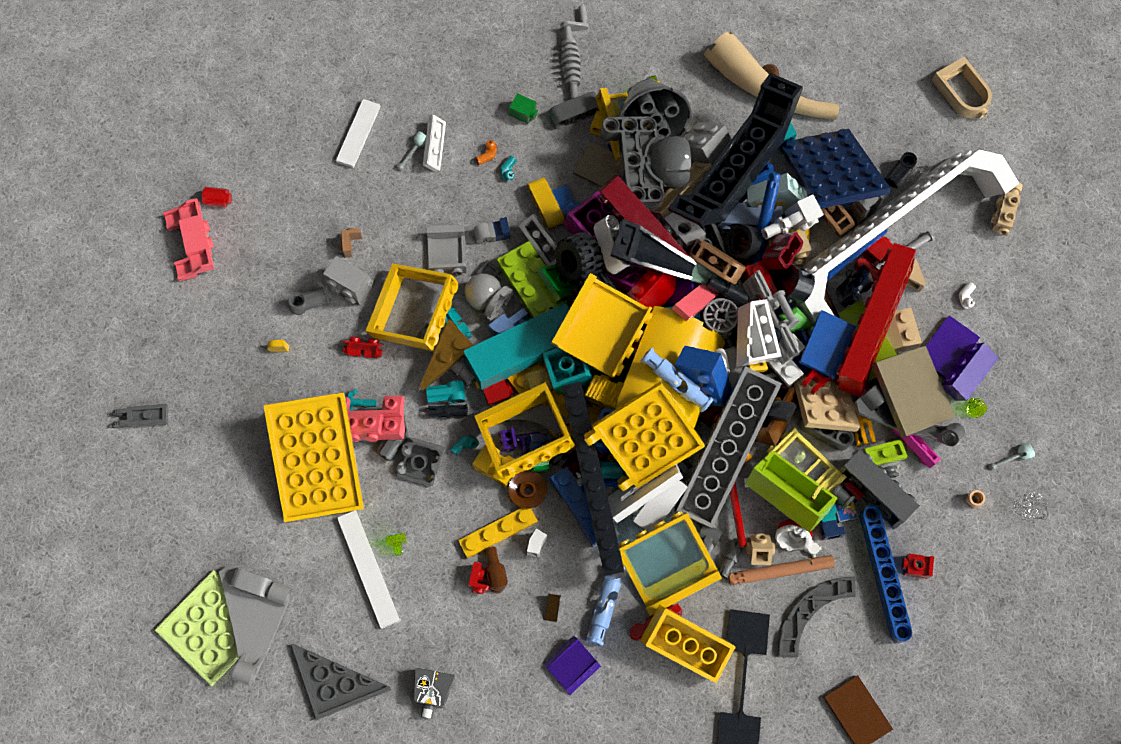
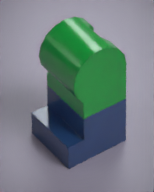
M547 433L530 434L525 437L526 453L546 445L548 441ZM549 460L533 466L530 471H547Z

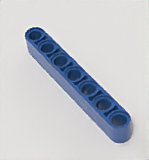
M868 505L859 514L862 531L890 637L896 643H903L912 637L911 623L881 511L875 505ZM866 511L873 514V520L867 518ZM871 530L878 533V539L872 537ZM876 550L883 552V559L877 556ZM882 569L888 571L889 578H885L882 576ZM887 588L894 592V598H890L887 595ZM893 608L899 611V618H895L892 615ZM898 628H901L904 631V638H900L898 636Z

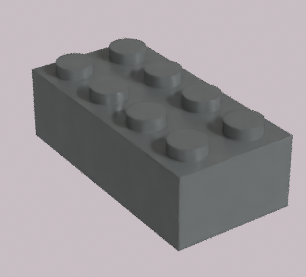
M859 450L840 470L847 477L843 482H852L863 493L861 499L868 505L877 506L881 511L882 518L893 529L903 524L920 506L916 498L911 494H907L902 489L901 484L896 480H892L887 475L886 470L881 466H877L872 461V457L866 452Z

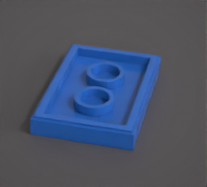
M821 310L799 363L835 379L838 367L844 359L845 350L849 346L851 336L857 326Z

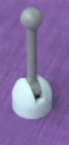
M417 132L414 137L415 146L405 159L397 165L399 171L404 169L405 163L418 147L425 146L426 135L422 132Z
M1025 443L1018 448L1017 454L998 463H991L988 468L994 471L996 467L1018 457L1024 460L1035 457V452L1029 443Z

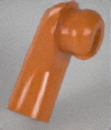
M493 140L487 141L485 153L476 157L479 165L495 158L497 145Z

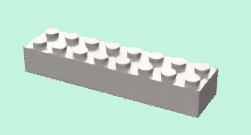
M746 366L742 367L687 482L688 487L675 507L677 512L682 511L683 514L687 512L690 518L713 528L782 383Z

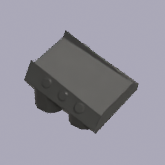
M407 437L406 443L402 447V456L395 476L433 486L445 447Z

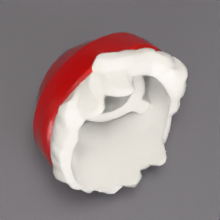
M787 519L778 525L776 544L780 548L790 552L797 549H808L812 546V531L809 533L792 519Z

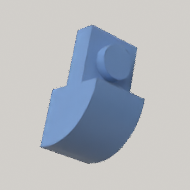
M522 308L509 319L504 314L489 324L490 333L496 336L528 321V313Z

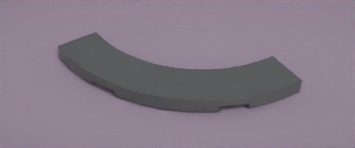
M500 403L479 410L461 425L474 438H477L481 431L475 415ZM539 404L505 420L530 421L549 429L557 436L561 433L552 409L543 404ZM561 414L563 421L567 427L570 424V421Z
M855 576L836 578L824 582L808 591L796 602L782 625L777 657H799L800 639L807 622L824 605L838 599L856 597Z

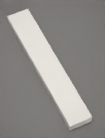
M355 510L338 517L339 524L380 628L383 629L399 622V616L357 511Z

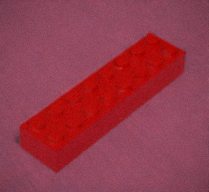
M897 243L893 244L892 249L888 248L885 255V264L880 266L878 272V281H874L871 289L872 295L866 300L865 312L860 314L858 329L854 330L851 336V346H847L845 350L844 363H840L838 367V377L836 382H839L838 390L861 397L873 368L871 364H874L914 268L916 249Z

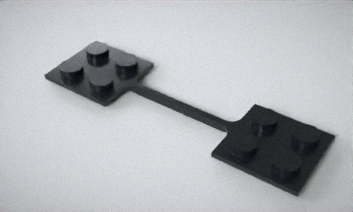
M730 609L727 641L735 646L734 651L741 652L744 656L739 711L735 714L720 712L717 744H759L761 717L744 714L743 705L748 656L750 654L767 655L770 614Z

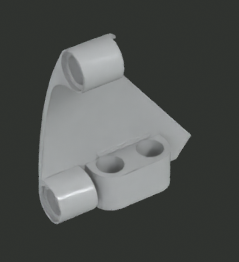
M228 565L219 571L230 614L239 658L231 679L251 685L280 625L292 594V588L273 582L272 579Z

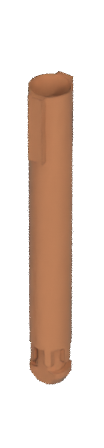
M827 555L736 572V574L731 572L728 578L731 585H736V583L745 584L834 568L835 563L833 556Z

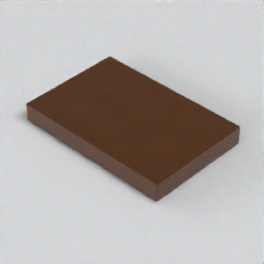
M858 675L823 697L853 744H872L893 730Z

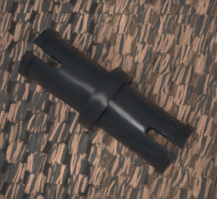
M447 403L443 406H428L429 418L446 417V419H450L451 417L459 416L468 417L467 404L450 405V403Z

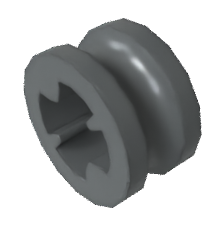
M897 465L884 467L890 478L899 476V473L896 472Z

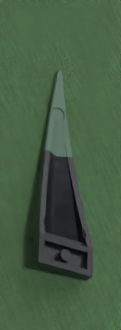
M625 219L621 220L611 251V257L624 261L628 265L704 285L707 284L711 276L725 284L730 283L661 240L641 225Z

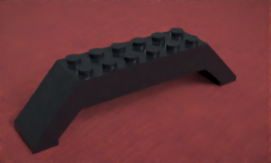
M770 73L760 85L761 89L749 117L694 190L686 195L678 194L668 207V210L700 226L724 222L784 141L803 86Z

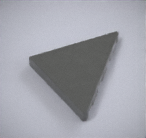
M291 644L315 720L391 691V687L295 644Z

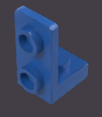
M567 185L552 190L564 219H566L567 214L580 205V202H575Z

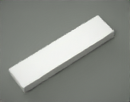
M365 99L362 100L336 159L337 163L354 168L378 114L380 104Z

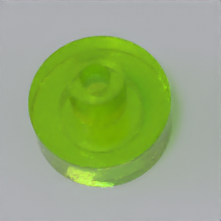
M971 398L966 405V410L972 418L983 416L988 409L984 400L980 398Z

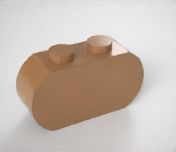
M842 205L821 209L824 214L821 217L837 236L841 237L855 226L853 219Z
M697 238L688 253L692 259L733 284H737L746 269L738 261Z

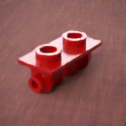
M349 336V339L343 341V343H347V346H344L343 353H346L347 356L361 357V351L365 350L364 357L376 359L382 357L383 350L379 348L384 343H379V339L369 338L367 342L360 341V337Z

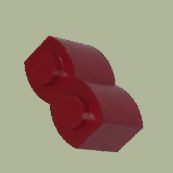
M797 232L777 234L772 240L771 247L764 252L762 262L768 270L787 269L792 264L794 256L802 249L804 241Z

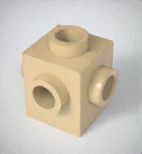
M762 533L750 534L749 542H746L745 552L749 554L751 565H771L772 555L775 554V543L771 542L770 535Z

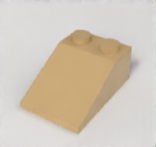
M912 308L896 310L886 334V338L896 353L915 350L922 343Z

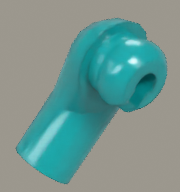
M512 155L500 167L502 178L505 181H511L514 178L512 167L517 162V159Z

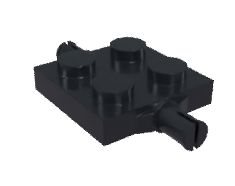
M864 264L855 272L848 270L846 272L847 278L836 288L839 303L844 308L856 301H860L862 299L861 294L870 290L874 283L869 269Z

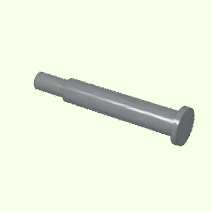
M926 231L925 235L907 247L917 249L929 240L933 241L934 236L930 231Z

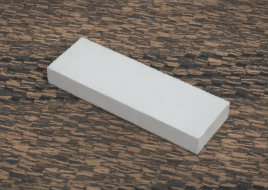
M431 115L428 119L423 166L434 172H439L446 122L435 115Z

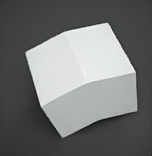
M538 529L534 531L528 544V556L540 557L541 548L547 540L545 533Z

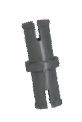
M737 538L733 539L728 552L724 553V560L718 569L721 577L724 576V579H728L734 565L738 563V557L743 549L739 547Z

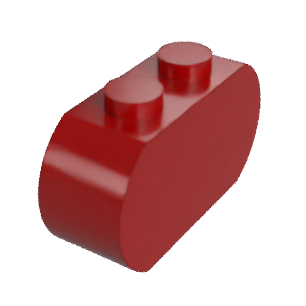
M648 270L626 296L648 308L652 307L650 311L652 313L654 306L662 307L674 294L676 279L673 276Z

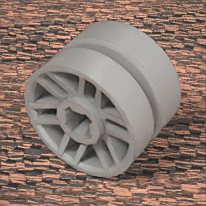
M724 298L712 300L705 307L702 320L703 327L709 331L713 329L723 339L730 337L735 332L738 324L737 306L732 301Z

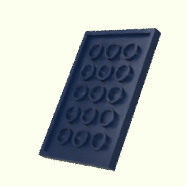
M840 129L839 131L788 140L780 146L783 155L809 196L814 195L820 209L890 194L889 185L850 129Z

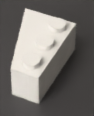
M767 299L752 301L739 307L736 367L769 362L781 357Z
M683 479L679 480L632 513L634 515L633 521L648 532L655 529L653 525L665 519L687 489V483Z

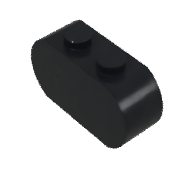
M792 263L787 269L770 270L769 274L777 291L784 290L787 302L803 303L810 297L815 285V276L795 263Z

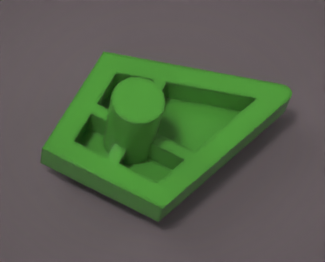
M796 306L791 308L795 318L797 317L799 320L793 328H789L791 332L814 326ZM784 313L779 315L781 321L787 320Z

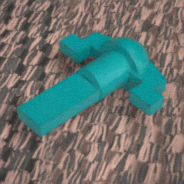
M354 389L353 392L349 391L348 398L351 400L349 411H357L353 410V406L376 407V400L353 399V395H357V389Z

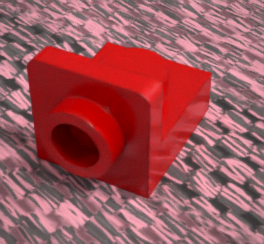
M478 562L473 564L468 586L472 589L473 593L483 595L484 591L489 592L490 588L488 585L479 584V581L483 582L485 570L482 569V563Z

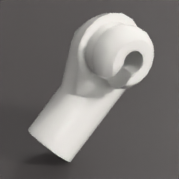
M968 282L959 292L961 306L966 309L972 308L975 303L972 301L973 298L970 297V294L976 288L972 282Z

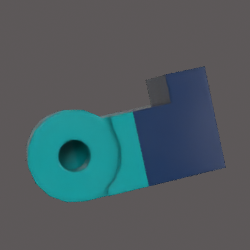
M835 504L819 522L823 540L841 538L845 535L844 526L838 527Z

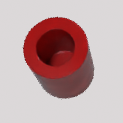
M204 187L202 193L203 205L227 207L228 204H231L232 194L229 193L228 189Z

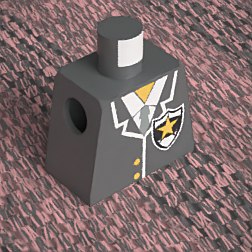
M416 668L414 702L423 704L420 717L433 719L435 707H445L456 676L454 674Z

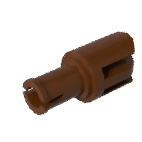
M488 547L484 550L488 564L485 573L490 590L495 594H499L508 583L504 565L499 563L497 548Z

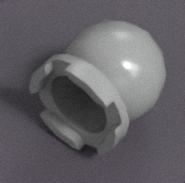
M485 273L477 274L468 281L465 287V296L473 308L485 311L484 316L493 321L500 315L498 313L503 305L507 307L513 297V290L508 286L501 288L500 282L494 276Z

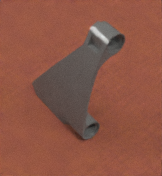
M877 381L854 402L857 414L898 430L880 384ZM951 423L947 426L933 425L913 433V435L934 439L953 447L964 436L965 429L959 423Z

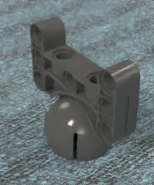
M608 117L603 121L600 136L606 141H618L622 180L647 209L659 207L664 198L663 187L676 189L688 184L690 172H681V170H687L691 167L690 146L686 138L669 136L656 141L658 138L656 121L651 117ZM628 161L634 162L635 165L629 164ZM651 196L657 197V200L652 199ZM609 203L607 204L609 208L614 209Z

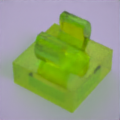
M401 533L385 537L386 545L388 548L393 547L395 556L402 555V545L408 544L406 534Z

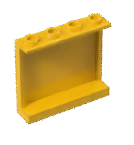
M590 273L551 344L613 378L615 375H620L624 368V365H622L625 357L629 359L634 350L631 347L634 340L638 342L643 334L641 328L644 323L648 324L653 315L650 313L652 307L648 308L599 281L596 279L597 276Z

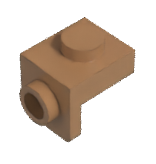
M348 228L341 231L342 241H339L340 252L344 253L345 258L353 257L351 240L362 239L360 229Z

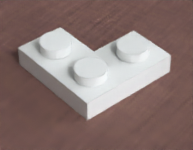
M792 334L800 353L803 352L805 346ZM778 358L766 362L787 387L804 375L792 359L784 365H781Z

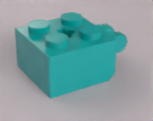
M555 348L543 353L552 386L558 395L563 394L562 386L581 382L582 386L590 384L593 379L591 371L595 370V368L563 350Z

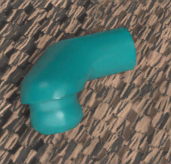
M462 436L451 447L450 451L457 456L463 449L478 447L479 441L473 436Z

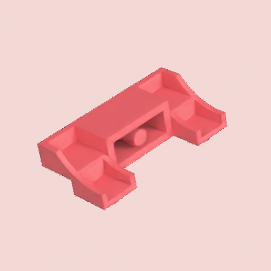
M198 199L187 200L180 206L163 212L168 231L181 229L185 252L188 256L185 259L174 262L178 280L183 281L198 277V273L214 270L211 248H214L212 238L208 237V232L210 231L209 223L203 219Z
M402 395L384 396L382 410L349 411L351 400L345 397L353 442H359V440L377 442L378 440L404 439L405 398Z

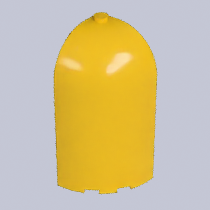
M654 306L651 313L653 315L640 341L619 395L616 409L661 381L689 423L695 428L700 414L699 407L692 401L688 402L668 382L657 376L649 365L645 362L642 363L640 360L652 347L657 355L662 359H667L677 371L681 372L675 363L684 345L714 352L718 348L723 349L726 342L713 329L709 331L704 328L703 322L692 317L690 320L685 321L672 309ZM682 380L681 385L679 387L685 388L688 385L684 380Z

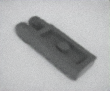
M167 404L132 406L113 410L114 416L127 415V420L114 421V428L168 425Z

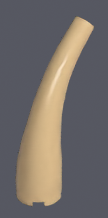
M732 31L722 34L714 41L715 45L712 50L707 48L704 56L723 76L746 92L757 97L761 89L760 85L769 74L760 66ZM800 96L794 113L836 120L839 113V104L814 101Z

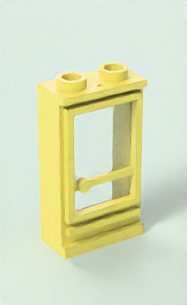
M796 428L791 432L787 430L780 437L782 441L767 450L769 454L775 451L820 484L811 498L813 502L823 487L832 493L847 478L816 450Z

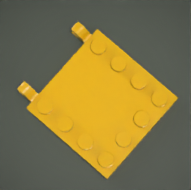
M661 381L592 424L594 430L584 434V440L589 446L602 439L628 475L617 480L622 492L633 484L638 489L705 447L703 441Z

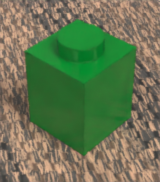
M518 93L509 106V116L529 124L531 119L534 120L538 113L537 102Z

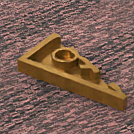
M450 319L447 321L420 383V388L423 391L464 357V350L474 346Z

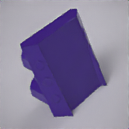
M574 635L543 663L569 695L601 667L598 661Z

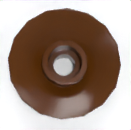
M522 471L511 479L508 487L509 497L520 508H536L546 498V481L536 472ZM529 488L532 492L527 495L524 493V490Z

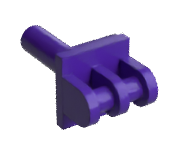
M514 427L497 432L501 438L499 440L502 443L501 451H514L517 443L520 442L522 454H526L524 438L530 434H540L538 431L515 435Z

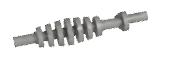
M585 5L578 7L580 22L564 21L560 24V29L564 31L565 40L562 41L561 66L566 86L570 87L571 99L578 97L577 86L580 85L581 71L580 56L576 41L572 39L571 31L589 29Z

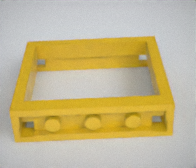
M392 263L366 332L375 339L433 351L434 346L438 342L440 330L445 324L446 314L451 308L454 293L457 292V280L452 274ZM404 278L444 285L424 339L384 331Z
M546 382L475 415L495 469L502 480L510 479L524 470H529L533 466L548 461L552 457L565 453L575 447ZM548 401L563 437L503 465L488 429Z

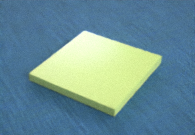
M213 570L155 629L210 686H213L239 659L221 578Z

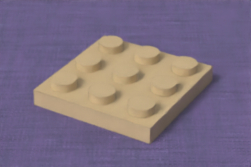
M803 375L794 382L805 427L858 431L860 425L851 394L838 390L839 382H836L837 378L832 379L814 395L810 392L817 383L811 380L807 386L803 387L801 385L808 375Z

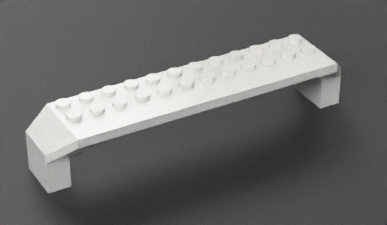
M968 150L963 154L959 152L949 157L805 264L802 268L815 276L814 289L805 302L798 303L793 301V307L796 306L813 324H815L821 310L834 315L824 300L828 272L957 175L972 176L985 197L1009 192L1019 182L1003 155L983 150Z

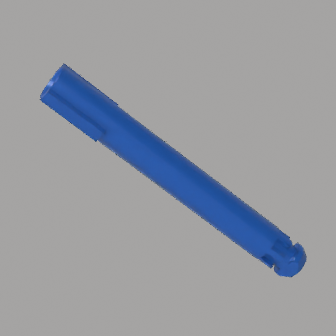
M771 172L768 176L770 179L767 180L757 226L761 236V247L758 254L748 262V265L762 261V256L766 251L767 239L762 236L761 230L771 224L780 183L778 180L781 179L779 173Z

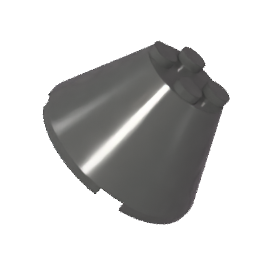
M646 78L628 89V95L619 117L653 118L656 121L658 138L656 141L669 136L682 137L685 134L689 120L692 118V111L688 99L680 91L654 81L652 78Z

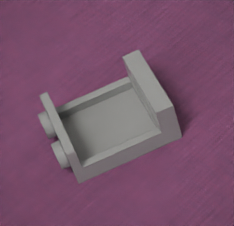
M464 225L427 226L428 270L451 273L454 276L467 273Z

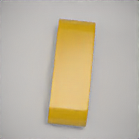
M545 177L527 183V189L531 191L533 202L539 208V214L543 222H546L547 229L549 230L564 224L563 213Z

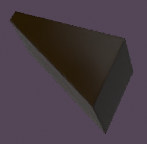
M548 593L544 620L557 622L561 595Z

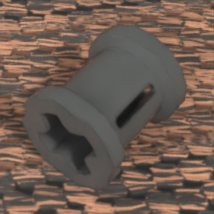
M842 484L838 485L832 492L837 497L836 501L842 505L841 508L843 510L856 498L854 495L851 496L846 492Z

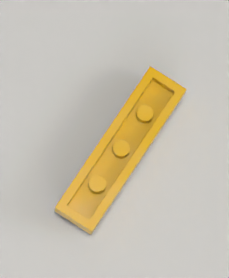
M520 508L458 541L468 559L484 551L486 548L492 547L538 523V520L532 509Z

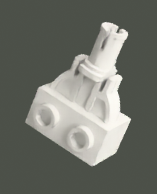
M811 195L784 211L786 218H777L775 223L763 228L761 233L765 239H768L780 233H788L790 228H792L793 232L799 229L804 231L819 222L818 218L824 214L814 195Z

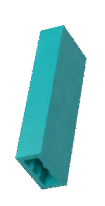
M567 303L463 351L464 360L481 390L544 361L543 353L557 348L551 342L570 310Z

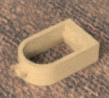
M965 57L935 73L932 83L957 114L965 118L979 117V119L988 114L989 111L986 108L992 99L991 90ZM962 72L981 96L983 105L980 107L966 105L947 80Z

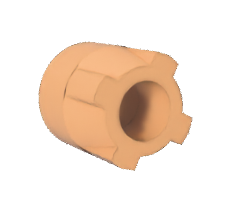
M979 490L972 491L967 496V499H965V502L972 508H977L985 502V495ZM971 497H975L977 503H974Z

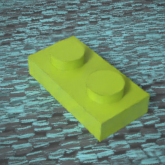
M901 439L863 450V452L868 453L872 457V461L877 466L908 458Z

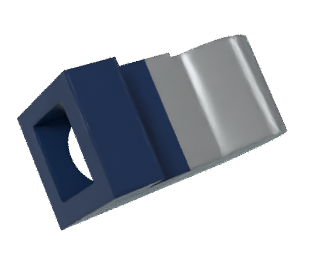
M507 217L499 218V221L482 223L475 226L476 242L483 244L510 239Z

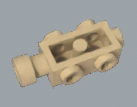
M1020 182L1009 192L1003 194L1002 197L999 196L996 201L995 207H997V212L993 214L991 223H993L992 231L1000 235H1008L1013 226L1020 202L1019 194H1021L1023 187Z

